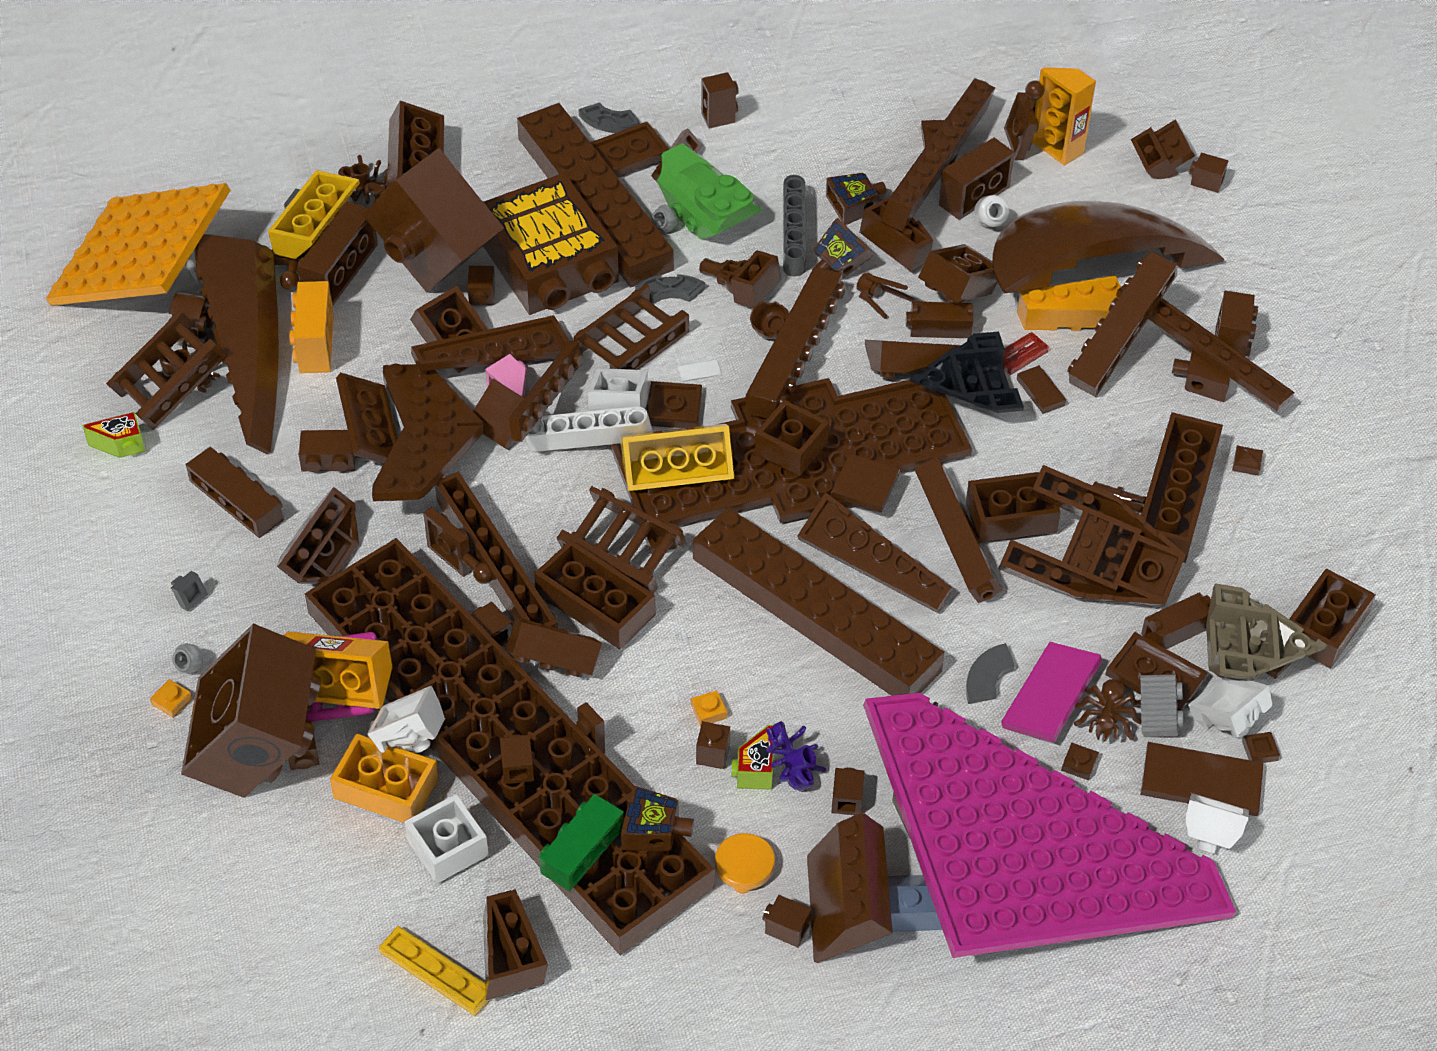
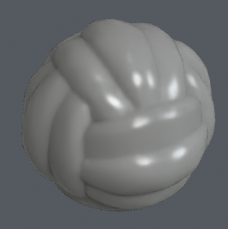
M665 204L659 206L652 215L653 224L662 233L670 232L678 221V216L674 209Z
M188 643L179 645L172 657L173 664L180 672L187 674L197 672L202 667V651L196 645Z

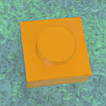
M168 679L150 700L153 706L174 718L192 699L190 691Z
M717 690L691 698V707L700 727L702 721L714 723L727 719V710Z

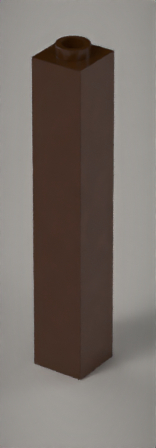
M938 456L914 468L965 584L974 599L980 603L993 598L995 594L1002 591V588L950 475Z

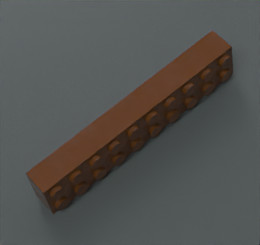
M560 103L517 118L518 139L546 177L550 178L565 173L618 246V272L630 288L649 278L674 271V249Z
M728 507L693 539L694 561L891 696L921 693L942 672L944 651Z

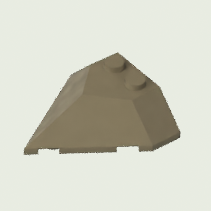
M1214 584L1206 623L1208 669L1218 676L1248 680L1327 648L1328 645L1320 639L1314 641L1302 633L1304 630L1302 627L1269 605L1265 604L1262 606L1251 599V593L1245 589Z

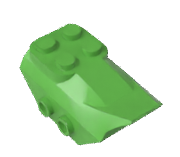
M684 143L663 152L661 155L662 169L657 179L658 185L668 206L674 209L678 219L699 239L716 236L762 211L754 202L752 192L737 178L722 174L703 156L690 149Z

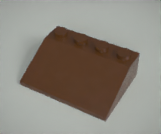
M861 812L838 822L807 855L810 908H812L813 959L816 963L893 934L884 827Z

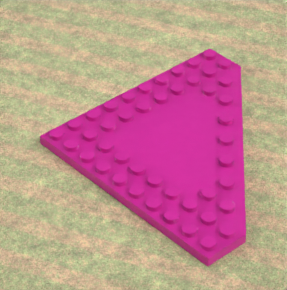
M922 693L865 699L863 706L952 958L1230 919L1236 913L1212 859L1205 855H1202V857L1195 855L1185 849L1187 845L1166 833L1164 836L1148 828L1149 823L1129 812L1125 815L1111 807L1112 802L1093 791H1090V793L1085 792L1074 785V780L1056 770L1050 772L1037 764L1039 760L1019 749L1015 752L1001 744L1002 739L983 728L980 731L965 723V718L946 707L942 710L929 702L930 698Z

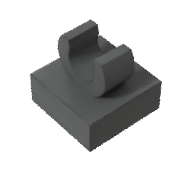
M190 571L184 577L179 575L171 582L173 585L171 589L180 607L186 611H189L208 595L199 575L193 571Z

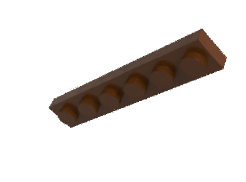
M569 341L509 417L512 441L522 442L538 420L542 418L544 412L552 405L554 399L562 392L567 382L572 379L577 369L582 366L583 353L580 352L579 342Z

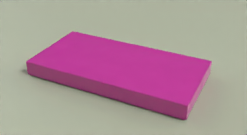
M1049 642L1002 719V728L1054 743L1102 662L1101 654Z

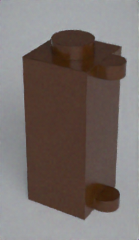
M912 301L911 312H906L905 325L910 327V337L968 338L972 335L973 305L972 303L955 304L952 302Z
M1199 592L1145 617L1141 635L1169 649L1206 631L1211 602L1208 595L1203 596Z

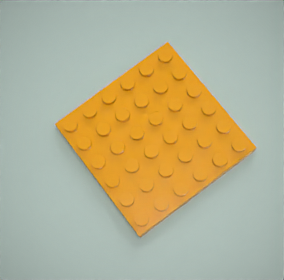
M226 183L209 184L207 186H191L184 189H171L161 192L153 191L146 194L111 198L103 213L96 219V223L91 231L86 234L81 246L74 252V256L69 264L64 267L63 273L57 282L52 285L46 300L50 305H61L167 293L231 191Z

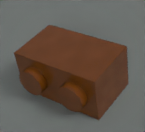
M728 72L701 78V114L709 129L735 123V114L738 112L736 95L739 94L737 82L732 80Z
M301 430L298 455L302 472L355 471L356 456L353 455L348 430Z

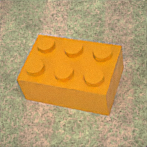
M329 281L298 282L297 293L292 294L293 308H296L295 311H291V325L294 327V330L289 332L290 345H295V348H293V362L298 363L299 373L331 372L334 313Z
M356 733L331 776L330 783L334 799L404 823L406 820L421 813L439 778L436 760L389 745L386 751L381 753L371 738Z

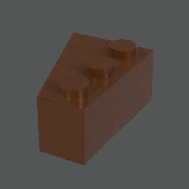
M890 197L864 209L859 233L911 272L924 265L931 251L933 239L920 221H915L912 218L903 232L882 222L881 219Z
M516 889L487 896L483 915L486 1000L543 985L548 963Z

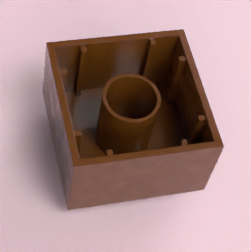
M253 623L198 677L181 775L245 798L263 781L269 783L275 781L282 770L284 762L292 755L302 757L308 750L314 735L313 724L305 721L307 708L315 701L321 685V677L312 673L316 649Z

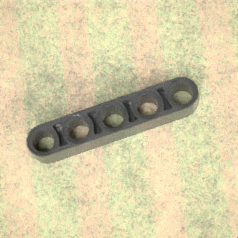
M789 175L783 182V270L787 275L795 277L804 273L806 262L805 180L799 175Z

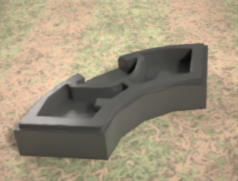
M600 102L578 109L579 116L585 123L605 132L617 133L640 124L631 110H611L604 107Z
M677 274V277H661L659 275L635 286V290H638L645 284L649 285L650 302L656 304L661 300L669 298L683 299L690 302L705 289V282L682 274Z
M1006 643L988 649L972 664L966 682L968 704L995 699L997 681L1004 674L1014 671L1015 665Z

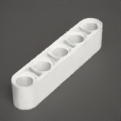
M635 406L542 416L532 431L525 437V441L530 450L539 452L621 443L620 435L653 432L647 411L642 407Z

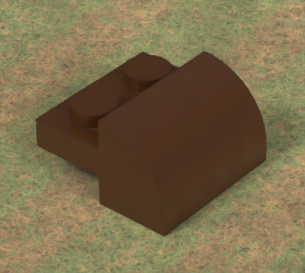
M1176 119L1157 131L1150 127L1131 139L1146 172L1156 179L1176 176L1178 174L1176 168L1195 157Z

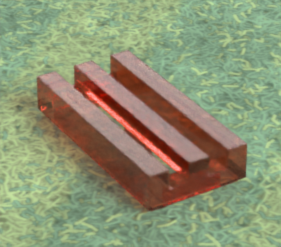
M1030 332L1005 348L1002 362L1003 369L1007 368V373L1012 375L1046 354L1049 346L1033 332ZM1032 341H1034V343H1032L1031 345H1029V346H1027V347H1024V346L1028 345L1029 343H1031ZM1018 351L1015 355L1007 359L1008 356Z

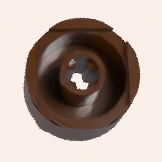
M176 292L172 299L169 314H172L171 317H173L181 310L194 323L189 330L203 343L208 341L206 330L207 328L212 329L214 323L208 315L207 309L210 308L208 299L202 295Z

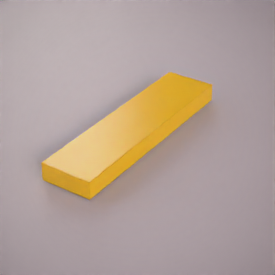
M397 926L378 947L379 953L473 1016H476L489 1001L486 1000L485 983L400 926Z

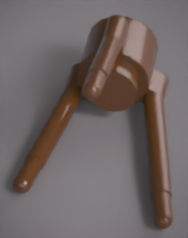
M869 272L862 274L857 282L856 288L861 292L859 298L865 300L884 319L887 318V314L870 297H877L884 290L908 301H914L912 296L891 288L907 290V285L874 276Z

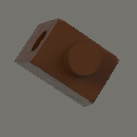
M1193 351L1189 361L1174 358L1172 374L1186 376V391L1225 402L1230 380L1229 376Z

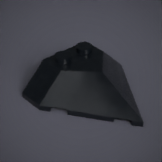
M999 331L974 333L967 338V342L960 347L955 346L929 364L927 370L921 374L916 373L910 378V382L974 404L989 412L1005 413L1023 411L1024 409L1018 388L1010 389L1002 362L1005 348Z

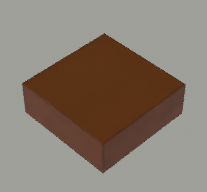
M1271 732L1243 736L1242 743L1248 760L1263 763L1279 760L1280 754Z

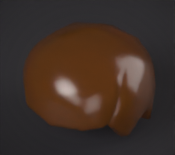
M762 301L752 309L750 322L759 336L765 339H776L789 315V311L777 301L773 303Z

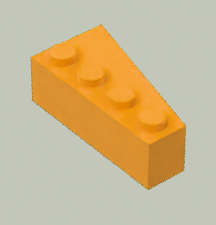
M1115 275L1020 291L1017 314L1024 330L1057 331L1058 327H1066L1071 329V331H1081V328H1096L1101 318L1105 319L1109 314V306L1114 298L1117 297V290L1121 286Z

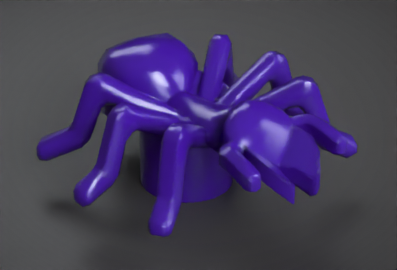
M780 721L775 723L772 729H767L768 738L772 741V744L767 747V752L784 755V758L772 762L771 767L775 768L785 764V769L780 775L779 780L781 782H788V785L794 790L802 791L808 789L815 782L810 771H826V767L816 765V755L813 750L818 748V744L815 743L811 746L803 745L794 749L793 742L801 737L807 728L802 726L797 733L788 738L785 723Z

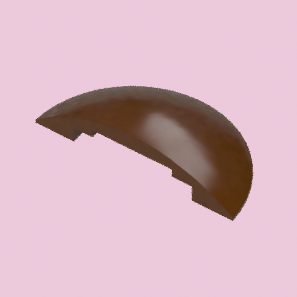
M1072 201L1034 209L1009 223L999 234L995 242L992 266L996 280L1005 294L1049 287L1053 271L1076 268L1078 259L1158 248L1163 255L1170 254L1180 268L1223 262L1224 258L1193 231L1157 213L1113 202Z

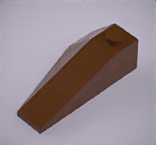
M865 339V348L871 371L880 372V377L895 378L896 373H907L927 367L955 346H961Z

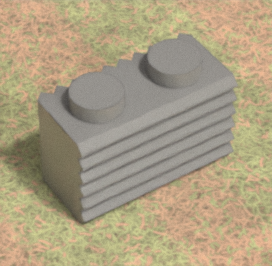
M1141 675V729L1143 737L1178 736V728H1184L1183 710L1178 711V700H1183L1182 682L1177 683L1176 675Z

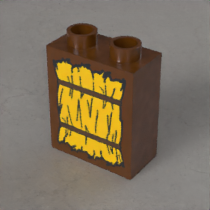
M565 173L483 201L504 227L483 247L529 315L545 309H558L569 300L590 292L601 293L610 288L612 284L619 282L618 246Z

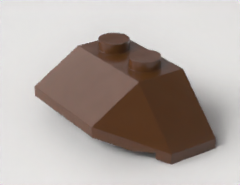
M333 487L307 517L281 554L277 567L299 584H321L339 573L359 544L355 503Z

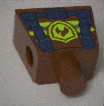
M865 173L828 177L826 180V197L839 219L845 225L861 219L864 209L878 203V197L887 195L885 183L881 181L872 184Z
M838 218L833 221L814 247V252L821 259L815 267L842 273V278L874 256L870 248Z
M638 786L632 787L621 832L622 850L669 851L672 848L674 835L692 837L694 819L679 817V801L676 798Z

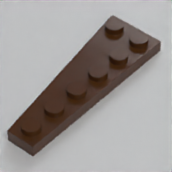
M555 315L411 346V355L420 371L489 365L496 363L509 354L517 361L556 359L569 340Z
M827 493L823 495L797 535L798 539L936 613H939L952 592L951 586L923 565L918 564L906 552L899 550L890 540L884 536L882 537L869 524L858 519L849 509Z

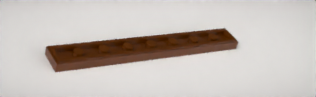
M1123 286L1117 290L1116 296L1118 298L1123 293ZM1161 299L1149 317V320L1274 410L1278 411L1293 398L1294 391L1165 299Z

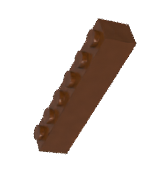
M1150 251L1146 258L1142 257L1136 266L1137 272L1133 278L1129 277L1122 288L1123 293L1119 299L1116 297L1111 302L1109 314L1105 319L1101 318L1095 328L1096 333L1092 339L1088 338L1081 349L1082 354L1078 360L1074 359L1068 367L1069 383L1094 397H1097L1178 275L1177 264L1153 251Z

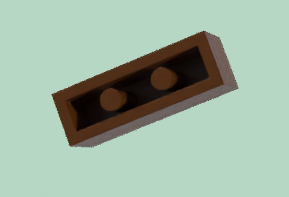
M516 617L506 650L514 655L513 659L529 664L530 660L540 662L539 666L556 671L557 667L567 669V674L582 677L583 673L593 675L602 643L594 637Z

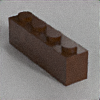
M210 446L185 464L189 481L258 538L284 520L281 509L283 505L279 498L267 493L258 481H252L241 467H235L222 452L218 453Z

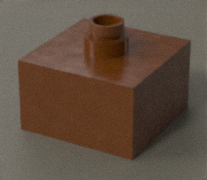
M440 148L396 179L363 214L365 219L384 240V248L390 258L397 263H402L426 293L468 261L504 228Z

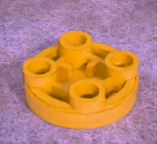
M749 833L735 834L726 838L717 848L715 854L716 872L725 884L733 887L738 893H748L751 889L762 886L774 873V851L766 840L757 835Z

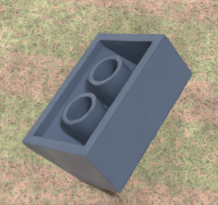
M888 876L893 932L942 930L924 876Z

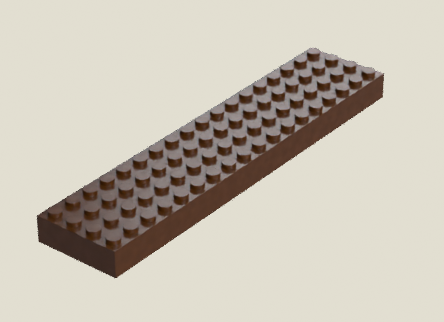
M397 538L305 593L308 614L327 635L346 636L373 632L376 634L377 640L388 641L392 670L385 698L389 703L432 686L440 702L445 720L436 738L433 740L428 739L431 743L429 747L539 867V854L544 846L547 844L551 845L557 838L563 824L570 823L576 816L578 807L583 802H588L594 794L622 810L625 820L634 784ZM512 735H529L534 781L504 784L500 738ZM620 832L570 892L555 882L553 883L621 956L714 888L715 869L682 835H674L672 848L669 851L622 850Z

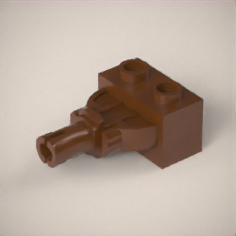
M758 250L748 260L738 262L726 260L719 263L704 258L699 266L700 273L717 277V283L726 286L727 290L733 294L734 303L751 308L762 302L781 280L778 256Z

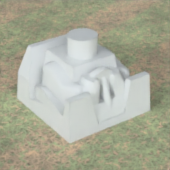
M1222 676L1188 706L1194 719L1205 729L1214 725L1216 729L1230 731L1233 737L1239 738L1248 734V728L1254 724L1255 720L1259 719V713H1265L1273 704L1268 685L1251 680Z
M432 686L382 706L367 733L381 753L386 751L388 745L391 747L400 745L403 749L412 746L416 753L422 752L430 746L431 743L428 739L433 740L436 738L445 720L440 702Z
M1191 793L1186 814L1188 836L1199 839L1198 848L1206 852L1215 853L1217 845L1230 849L1243 835L1249 818V810Z

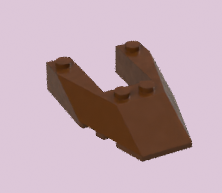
M1042 465L1030 495L1081 516L1062 561L1011 539L998 569L1075 598L1164 606L1186 554L1160 531L1158 532L1147 523L1145 518L1132 510L1119 496Z

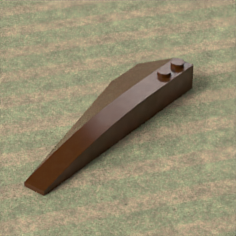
M203 234L195 247L196 273L198 279L203 280L204 287L201 288L203 297L207 298L210 304V308L207 311L209 318L216 325L213 332L217 346L227 355L222 363L228 366L229 372L226 374L228 383L233 384L235 394L232 397L234 404L241 411L238 418L246 445L269 454L271 452L276 408L279 347L274 253L269 247L261 245L254 240Z

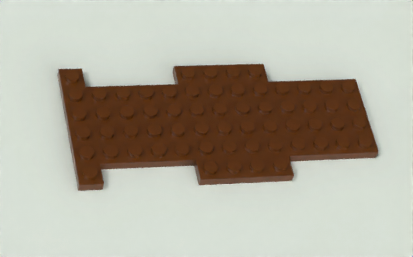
M829 378L796 385L794 393L792 395L789 394L787 401L829 421L828 443L800 476L755 454V433L767 419L746 414V397L731 400V409L736 420L720 423L729 426L734 479L628 491L621 443L609 444L632 506L667 525L673 523L677 526L717 517L728 507L738 512L771 503L780 523L808 517L812 514L825 493L831 496V491L849 454L900 469V472L912 470L938 456L941 462L971 456L972 447L946 395L910 382V379L837 396ZM835 499L845 507L854 505L851 503ZM652 531L645 538L651 554H653L663 538ZM672 543L668 550L676 549L677 544Z

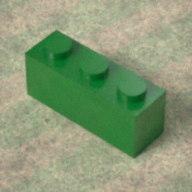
M594 794L588 802H583L578 807L576 816L570 823L563 824L557 838L551 845L547 844L539 854L540 873L570 892L622 831L624 812Z

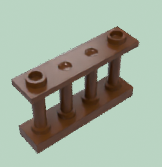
M645 284L640 289L633 291L630 296L586 328L579 330L574 336V341L579 342L580 352L583 353L590 349L609 363L610 369L639 370L689 332V314L684 310H680L674 316L666 314L650 302V286ZM644 309L663 324L656 329H651L634 315ZM626 322L645 337L634 343L616 330V328ZM607 335L624 347L626 351L621 355L615 356L600 345L598 341Z
M181 310L171 317L106 383L120 397L127 392L141 407L135 414L153 430L227 357L211 339L204 344L189 330L194 323ZM181 337L197 351L187 362L171 349ZM163 355L178 369L168 381L152 367ZM144 374L160 388L149 400L134 386Z
M591 486L589 491L595 504L576 532L569 533L563 529L557 536L561 548L568 541L573 540L654 594L658 587L653 572L672 543L683 548L686 546L687 543L683 530L673 523L667 525L615 498V495L605 488L599 490ZM604 508L617 513L618 515L599 543L592 545L586 542V535ZM627 519L640 525L621 555L615 557L608 553L607 549ZM650 531L663 537L644 567L638 569L631 565L630 560Z

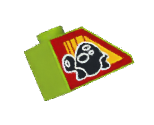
M135 412L82 425L87 444L90 447L118 458L145 452Z
M767 725L738 748V759H732L731 777H737V788L772 790L773 768L771 763L773 762V754L767 752V747L772 744V741L768 738L767 729H772L773 725Z

